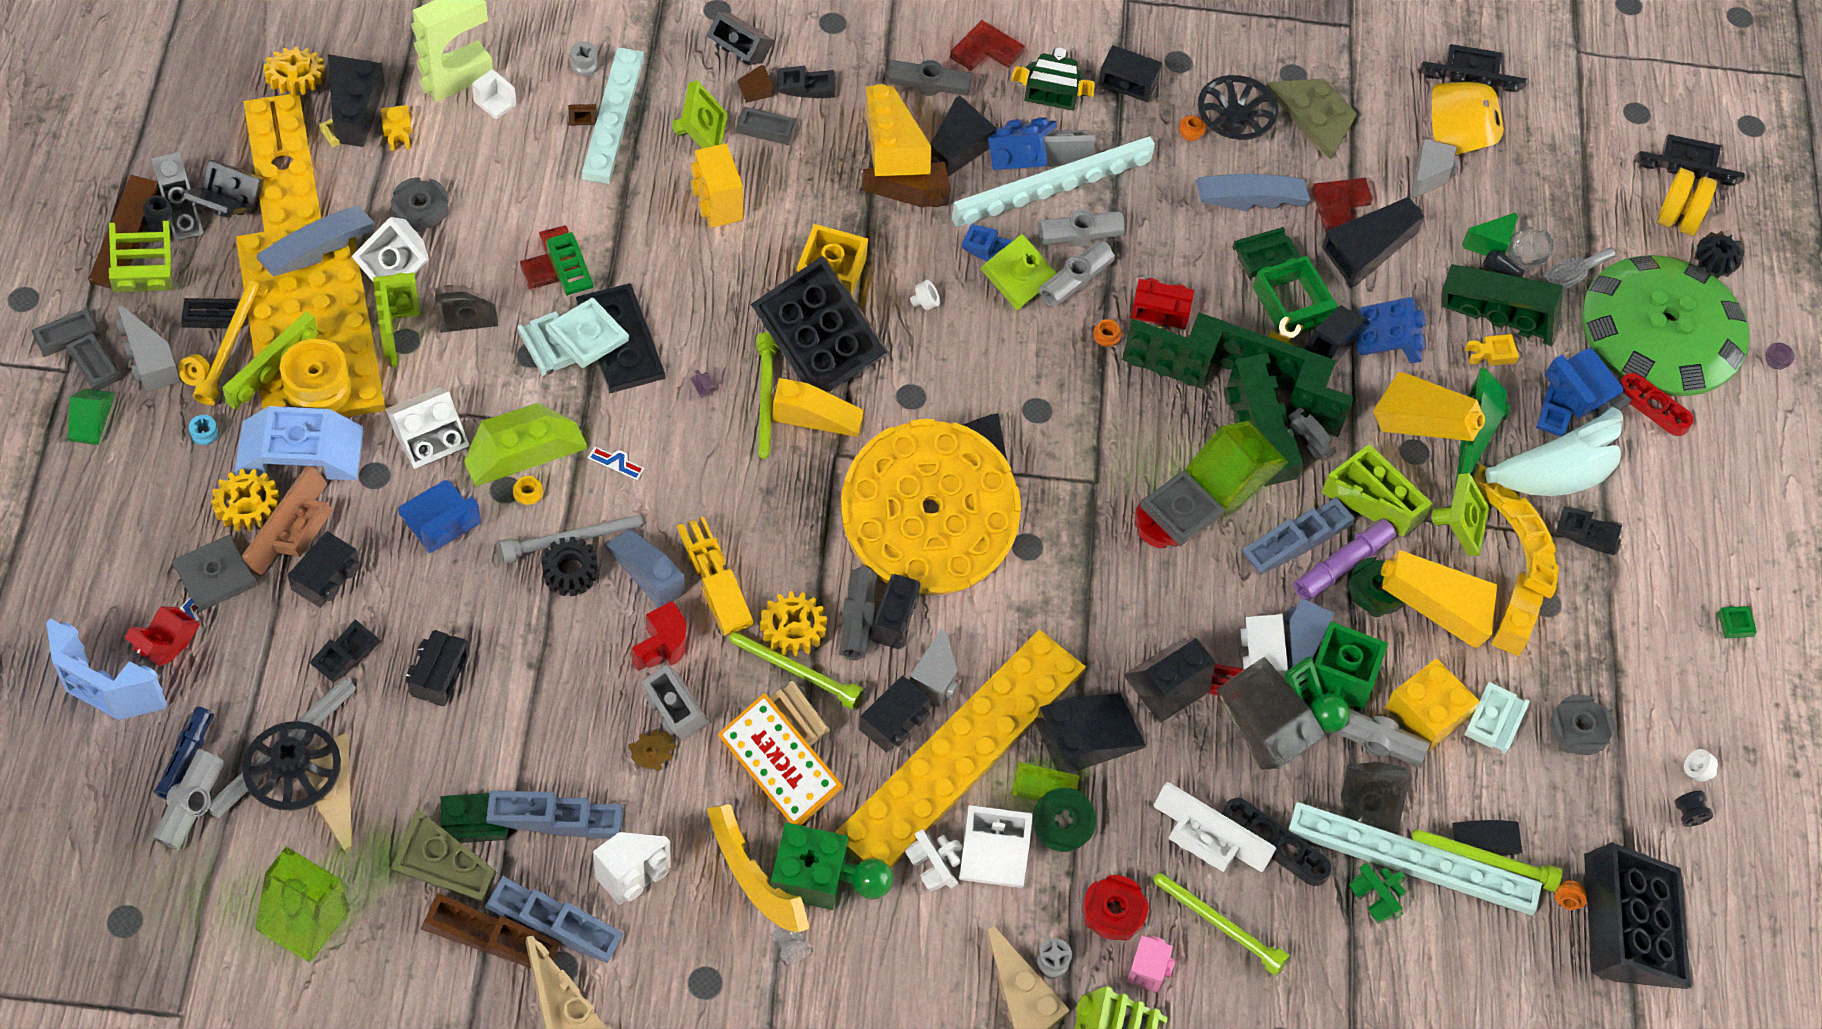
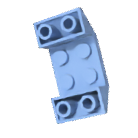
M268 406L243 421L234 471L235 475H239L240 469H244L245 474H250L252 469H256L258 476L267 472L268 464L324 466L326 479L357 480L364 427L331 409Z
M51 618L47 621L46 626L52 663L66 692L117 720L164 710L167 706L163 695V688L160 686L157 679L158 675L153 669L146 665L139 667L129 661L115 679L103 670L96 672L88 666L89 660L84 651L85 646L79 640V632L67 622L60 624Z

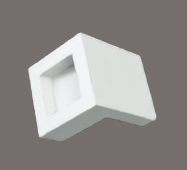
M493 69L472 83L474 102L494 119L500 118L516 106L515 88Z

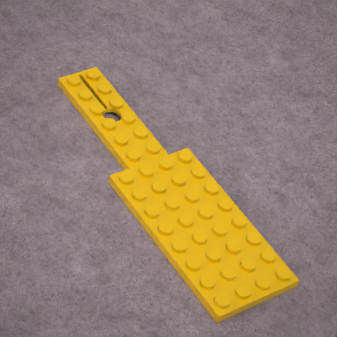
M295 93L294 96L286 94L243 101L255 175L265 178L259 197L264 232L236 236L244 290L250 280H255L259 284V288L248 311L254 358L307 311L316 320L318 329L316 339L327 340L337 345L345 355L351 391L349 399L345 404L334 412L347 418L386 411L360 266L352 258V255L357 251L354 237L349 238L347 247L323 254L321 263L274 277L257 259L258 253L280 239L312 222L322 219L300 94ZM279 156H289L293 159L289 164V168L284 170H278L272 164V161ZM279 370L269 383L259 388L262 410L268 406L292 407L287 401Z

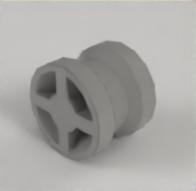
M578 42L570 50L572 71L579 76H591L598 69V53L592 43Z
M1057 938L1045 941L1037 957V967L1041 974L1054 979L1063 976L1068 970L1072 959L1070 946L1065 941Z

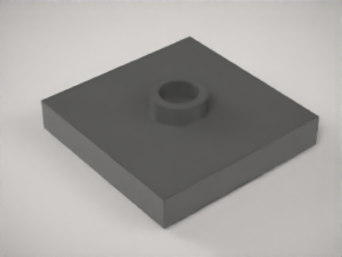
M1185 470L1174 476L1140 503V507L1180 547L1220 518L1225 511Z
M230 535L172 560L173 566L198 612L256 586L252 574Z

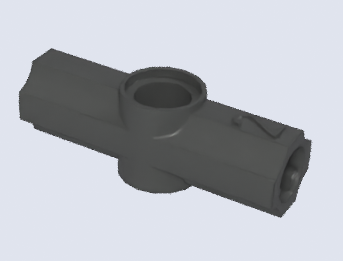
M891 60L888 83L915 87L921 94L926 96H933L939 92L968 96L972 73L943 68L939 62L934 60H926L921 64Z
M866 567L851 570L848 597L844 600L841 622L843 630L839 655L844 656L848 660L857 661L858 659L865 658L869 640V629H872L875 609V602L873 600L877 573Z

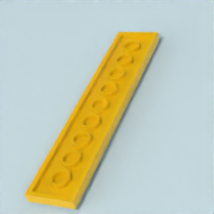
M1039 629L835 832L849 836L847 852L859 862L867 858H879L885 861L892 869L906 854L905 850L918 840L915 834L922 829L927 833L1036 722L1039 707L1056 702L1085 672L1086 666Z

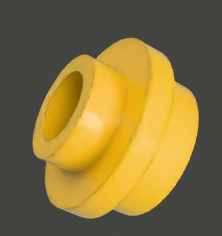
M523 476L514 484L513 496L517 502L523 505H532L542 498L543 486L535 477ZM527 490L533 491L532 493H529V494H525V493H524V492L527 491Z

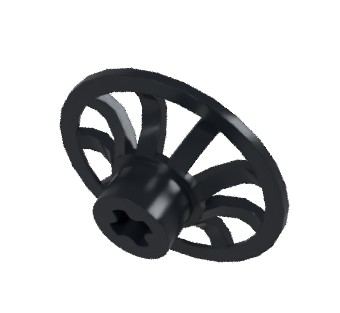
M1226 75L1215 78L1203 87L1198 97V112L1203 122L1217 134L1230 139L1250 140L1266 134L1273 127L1278 116V104L1272 92L1259 81L1246 76ZM1233 82L1246 84L1239 100H1236ZM1225 83L1228 92V101L1222 95V93L1214 87ZM1253 87L1263 93V95L1256 97L1246 104ZM1207 94L1214 96L1220 105L1215 103L1204 104ZM1263 102H1269L1271 112L1264 109H1254ZM1213 110L1218 112L1220 116L1212 122L1205 111ZM1265 117L1269 121L1262 128L1254 118ZM1247 125L1251 126L1255 131L1249 134H1241L1245 131Z
M301 721L280 723L263 731L249 745L242 764L245 785L251 795L267 807L288 811L306 808L323 799L336 784L341 771L340 751L335 740L321 727ZM287 729L306 730V733L299 741L294 737H289ZM279 732L281 739L276 741L272 748L262 743L269 736ZM315 734L328 744L321 749H306ZM256 750L271 757L265 764L250 766ZM332 753L333 766L332 769L323 768L311 762L310 759L323 758ZM273 770L266 784L257 789L251 775H260ZM306 771L328 778L325 785L318 792L308 780L305 774ZM280 778H284L282 801L266 796L273 790ZM294 778L299 780L310 797L291 802Z

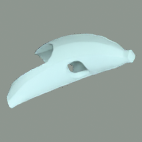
M1609 407L1598 418L1558 439L1507 459L1494 467L1486 468L1487 483L1496 482L1508 489L1541 496L1571 494L1601 483L1614 471L1620 462V447L1607 445L1617 439L1622 431L1621 421H1624L1621 411L1614 407Z

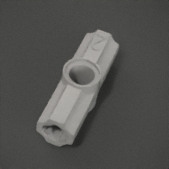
M1077 210L1072 213L1071 217L1038 221V237L1042 245L1070 242L1075 246H1085L1090 243L1091 239L1124 236L1125 232L1124 218L1120 211L1092 214L1087 210Z
M1097 241L1081 255L1070 257L1067 260L1066 267L1040 286L1039 293L1043 301L1050 307H1057L1074 292L1085 290L1088 281L1114 261L1115 255L1111 247L1104 241Z
M1349 709L1350 716L1347 724L1341 730L1334 732L1337 735L1363 744V748L1373 756L1388 757L1390 755L1418 767H1421L1430 745L1429 740L1399 729L1398 724L1388 717L1376 716L1371 718Z
M198 749L182 782L172 786L168 792V808L153 835V840L179 851L196 817L205 814L209 809L211 803L209 792L224 765V760L207 751Z

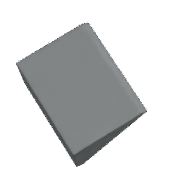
M1086 129L1052 130L1044 136L1048 162L1045 166H1063L1092 156L1095 135Z

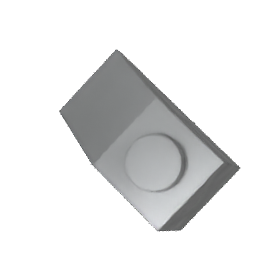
M1424 139L1418 155L1410 197L1417 198L1447 183L1449 175L1456 173L1459 162L1458 158H1454L1456 146Z
M941 629L910 675L909 680L931 698L930 702L938 707H941L946 698L951 700L959 686V683L956 682L958 668L947 633Z

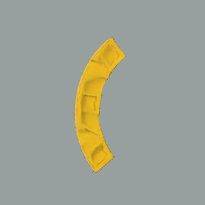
M1479 463L1472 476L1482 496L1508 520L1523 546L1527 568L1523 585L1551 599L1558 583L1559 566L1556 564L1554 555L1556 548L1545 523L1525 497L1521 499L1512 489H1508L1496 482L1487 483L1485 475L1487 467Z
M722 804L706 808L721 851L739 885L753 904L773 923L786 930L801 932L809 929L802 898L788 894L780 888H772L768 884L769 878L762 871L755 860L750 861L744 851L746 842L737 824L732 805Z

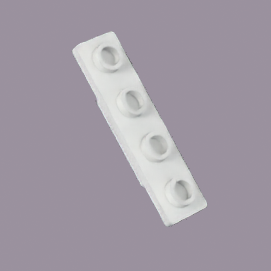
M1169 782L1164 784L1154 803L1156 809L1178 821L1168 839L1222 872L1225 871L1234 857L1263 872L1276 850L1274 845Z

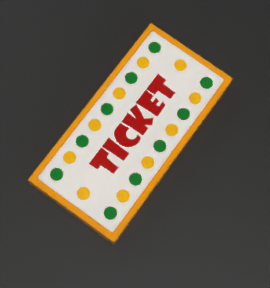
M766 693L762 694L717 734L791 824L801 826L844 788V785Z

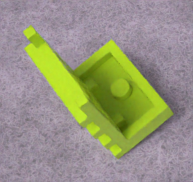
M163 221V232L116 233L115 223H109L111 262L109 280L112 292L173 290L169 221ZM164 241V248L116 250V243ZM165 258V265L117 266V259Z
M414 272L373 277L385 358H391L392 367H398L392 319L421 316Z
M1105 986L1081 995L1076 1006L1077 1019L1074 1029H1122L1126 1008L1131 1010L1127 1029H1140L1142 1015L1147 1017L1144 1029H1157L1158 1023L1166 1024L1168 1017L1160 1014L1161 1011L1156 1008L1151 1010L1144 1006L1145 1003L1141 1001L1134 1002L1128 999V995L1124 993L1119 995L1113 992L1111 987Z

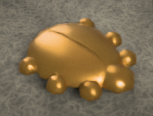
M656 729L651 731L650 736L641 733L636 744L630 743L628 745V748L631 750V758L636 765L642 768L661 771V764L673 759L672 755L669 754L670 750H675L676 748L675 743H670L673 736L667 731L660 734Z

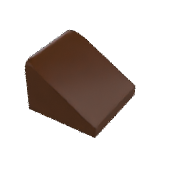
M764 65L757 67L737 81L746 103L772 97V82Z
M596 104L568 105L569 125L596 124Z

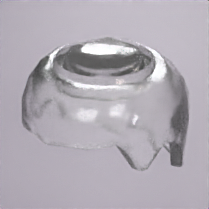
M1532 227L1525 228L1515 233L1509 243L1510 257L1518 266L1526 269H1533L1544 265L1554 250V240L1545 229L1538 231Z

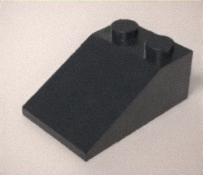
M1121 693L1069 697L1039 707L1035 724L1060 777L1146 747Z

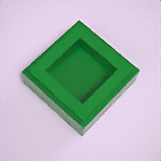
M1750 606L1721 607L1717 612L1725 639L1754 637L1757 633Z

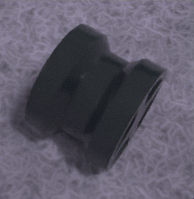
M1692 791L1679 796L1674 801L1676 808L1682 812L1681 821L1683 826L1693 827L1701 825L1713 818L1712 810L1705 804L1707 800L1705 792Z

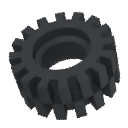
M564 537L559 538L560 544L557 545L553 541L550 543L551 550L546 547L544 556H542V570L547 586L550 585V589L553 592L559 589V595L565 596L566 591H570V596H575V590H579L580 594L586 592L585 586L590 589L593 586V581L597 580L598 564L596 552H593V547L590 544L586 546L585 540L581 538L578 543H576L575 537H570V542H565ZM568 559L577 560L582 564L581 569L572 574L561 572L558 566L562 561Z

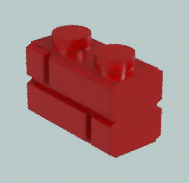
M1139 278L1130 318L1186 330L1194 290L1188 289L1182 284L1168 285L1160 283L1153 278Z

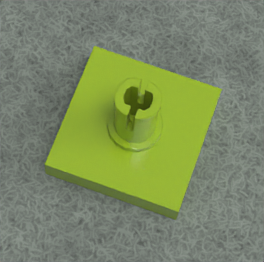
M698 80L688 83L682 118L674 119L672 121V128L678 136L688 133L702 149L721 145L723 143L728 113Z
M1023 234L1019 235L980 268L1017 311L1039 293L1040 286L1057 274Z
M1470 473L1458 474L1452 506L1433 508L1432 521L1435 523V526L1450 525L1467 555L1480 556L1489 506Z

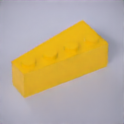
M884 84L866 86V120L875 176L930 174L931 145L894 86H886Z

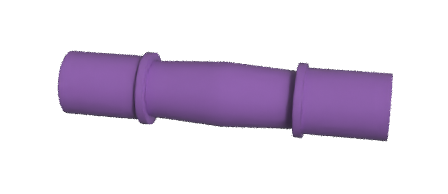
M1379 519L1362 533L1356 534L1353 541L1337 550L1323 563L1318 562L1315 564L1313 569L1294 582L1297 594L1301 598L1310 601L1327 587L1333 586L1336 579L1352 570L1366 557L1375 555L1376 551L1394 539L1396 533L1393 526L1387 520Z

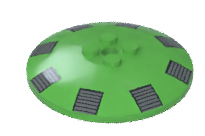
M1645 255L1620 260L1597 275L1583 301V328L1590 346L1603 363L1621 378L1628 373H1636L1669 396L1698 395L1722 386L1738 371L1748 351V323L1734 295L1710 273L1679 259ZM1664 314H1671L1676 320H1668Z

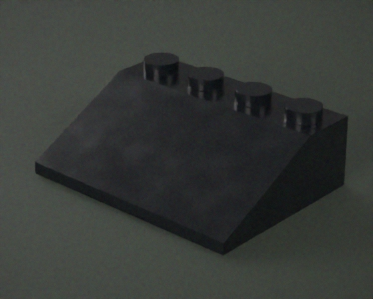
M821 256L750 304L801 382L808 383L827 393L859 375L890 354L828 259L824 256Z
M1612 842L1585 853L1584 862L1586 892L1588 896L1587 907L1592 974L1621 983L1679 989L1691 988L1681 868Z

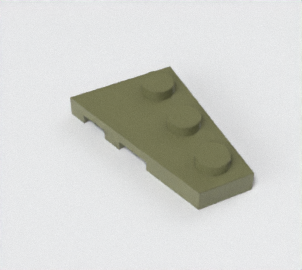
M417 808L391 868L399 874L485 903L497 874L495 869L467 847L463 846Z

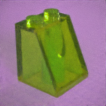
M1249 420L1220 426L1184 470L1225 509L1224 514L1221 516L1224 517L1232 515L1288 462Z
M286 846L265 872L255 929L310 963L350 911L341 879Z

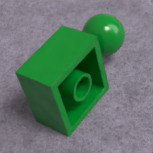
M1330 621L1314 662L1323 694L1312 702L1309 715L1311 722L1318 730L1325 733H1334L1341 730L1349 720L1350 711L1348 704L1364 709L1386 652L1387 642Z
M785 822L770 886L774 889L780 888L788 894L800 896L803 904L833 910L839 882L853 884L854 889L860 896L875 900L884 897L891 890L894 878L890 866L879 858H867L857 865L845 863L849 836Z

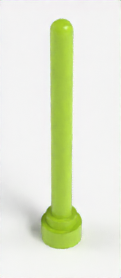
M763 332L756 337V350L761 356L758 455L762 459H767L770 456L773 356L776 355L779 347L769 332Z
M732 632L729 635V641L732 644L837 695L838 700L842 701V705L853 711L856 710L863 698L865 689L854 683L842 685L738 632Z
M1420 829L1412 832V839L1416 842L1534 879L1542 883V889L1555 892L1560 885L1562 868L1550 864L1535 867Z
M1157 873L1154 876L1153 880L1157 886L1262 959L1261 963L1265 965V970L1275 977L1279 974L1288 961L1290 954L1280 947L1278 949L1272 946L1268 948L1164 874Z

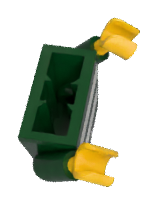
M1055 48L1052 51V55L1040 54L1037 62H1031L1025 68L1020 66L1014 67L1011 82L1017 81L1026 86L1024 101L1072 111L1075 109L1077 96H1094L1095 82L1086 80L1083 72L1078 70V62L1075 59L1067 58L1068 52L1063 48Z

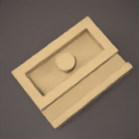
M793 680L783 690L780 689L770 697L810 746L817 742L820 736L830 731Z

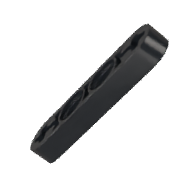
M1233 798L1226 803L1222 815L1255 835V828L1258 826H1265L1271 831V837L1264 840L1276 847L1271 857L1274 861L1311 886H1319L1327 881L1331 872V863L1323 854L1246 800ZM1238 809L1243 812L1241 816H1238L1236 819L1231 816L1233 812H1236ZM1253 818L1254 820L1250 828H1246L1247 822L1249 823L1250 819ZM1285 844H1290L1297 849L1298 855L1294 858H1288L1282 853L1281 847ZM1303 855L1307 856L1306 861L1300 866L1299 863ZM1320 866L1321 870L1316 875L1310 872L1312 867Z

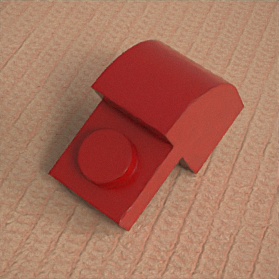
M672 600L646 614V630L651 637L631 647L632 663L638 671L646 667L656 666L664 657L673 666L685 653L687 643L686 622Z
M160 606L149 627H130L124 638L134 645L133 649L138 654L149 658L158 666H162L171 662L187 647L200 623L178 607Z

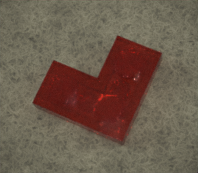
M981 20L951 50L950 58L970 71L986 56L1009 68L1024 53L1025 45Z
M1366 178L1313 183L1311 190L1325 232L1353 220L1349 208L1371 206L1373 200Z
M566 225L540 231L539 239L545 254L520 261V268L528 289L560 282L547 254L546 240L569 233ZM573 256L560 259V261L572 258ZM578 266L564 270V272L578 268Z

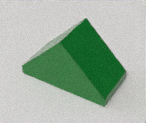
M1515 212L1468 228L1462 246L1464 249L1487 256L1491 249L1497 252L1501 250L1505 254L1518 215Z
M83 389L70 396L69 441L99 445L115 397L114 392Z

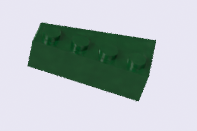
M1451 264L1442 288V307L1474 319H1478L1480 316L1487 318L1492 323L1491 325L1502 328L1503 325L1519 330L1518 335L1526 338L1534 335L1544 339L1543 344L1552 347L1561 321L1563 285Z

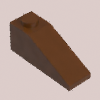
M945 162L931 163L930 174L875 176L874 168L863 169L861 185L863 191L921 208L948 205L950 184Z

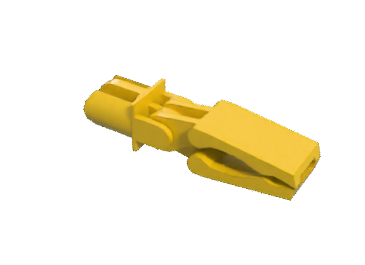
M704 516L699 517L700 528L694 519L688 521L689 534L683 523L677 525L676 528L688 552V562L691 563L695 574H700L702 577V593L723 636L752 627V616L732 569L724 570L723 566L726 563L718 545V539L713 537Z

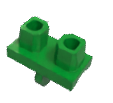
M1367 862L1360 866V874L1350 882L1349 887L1359 900L1372 891L1380 898L1367 908L1377 924L1390 919L1392 916L1397 920L1404 915L1402 912L1403 908L1390 891L1393 890L1399 898L1407 893L1401 885L1406 879L1405 874L1400 871L1393 875L1385 867L1379 872L1385 879L1383 883Z

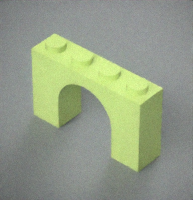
M434 0L412 10L414 23L411 26L417 40L414 42V46L419 55L417 66L422 76L419 82L423 91L426 94L430 93L436 102L471 87L473 82L493 69L491 56L478 40L450 53L442 54L447 44L457 35L488 21L485 0Z

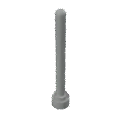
M635 515L521 542L511 538L499 540L503 564L516 562V558L522 557L524 553L545 549L546 547L550 548V543L553 541L559 545V538L564 537L565 542H570V537H575V541H579L580 538L584 540L628 530L629 528L640 527L643 524V518Z

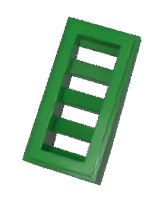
M573 232L547 239V254L566 296L594 288ZM573 256L572 258L560 261V259ZM578 266V268L564 272V270ZM581 275L583 277L582 279L568 282V279L575 278Z
M1306 657L1285 672L1291 718L1303 724L1311 720L1309 711L1312 702L1323 694L1311 657Z

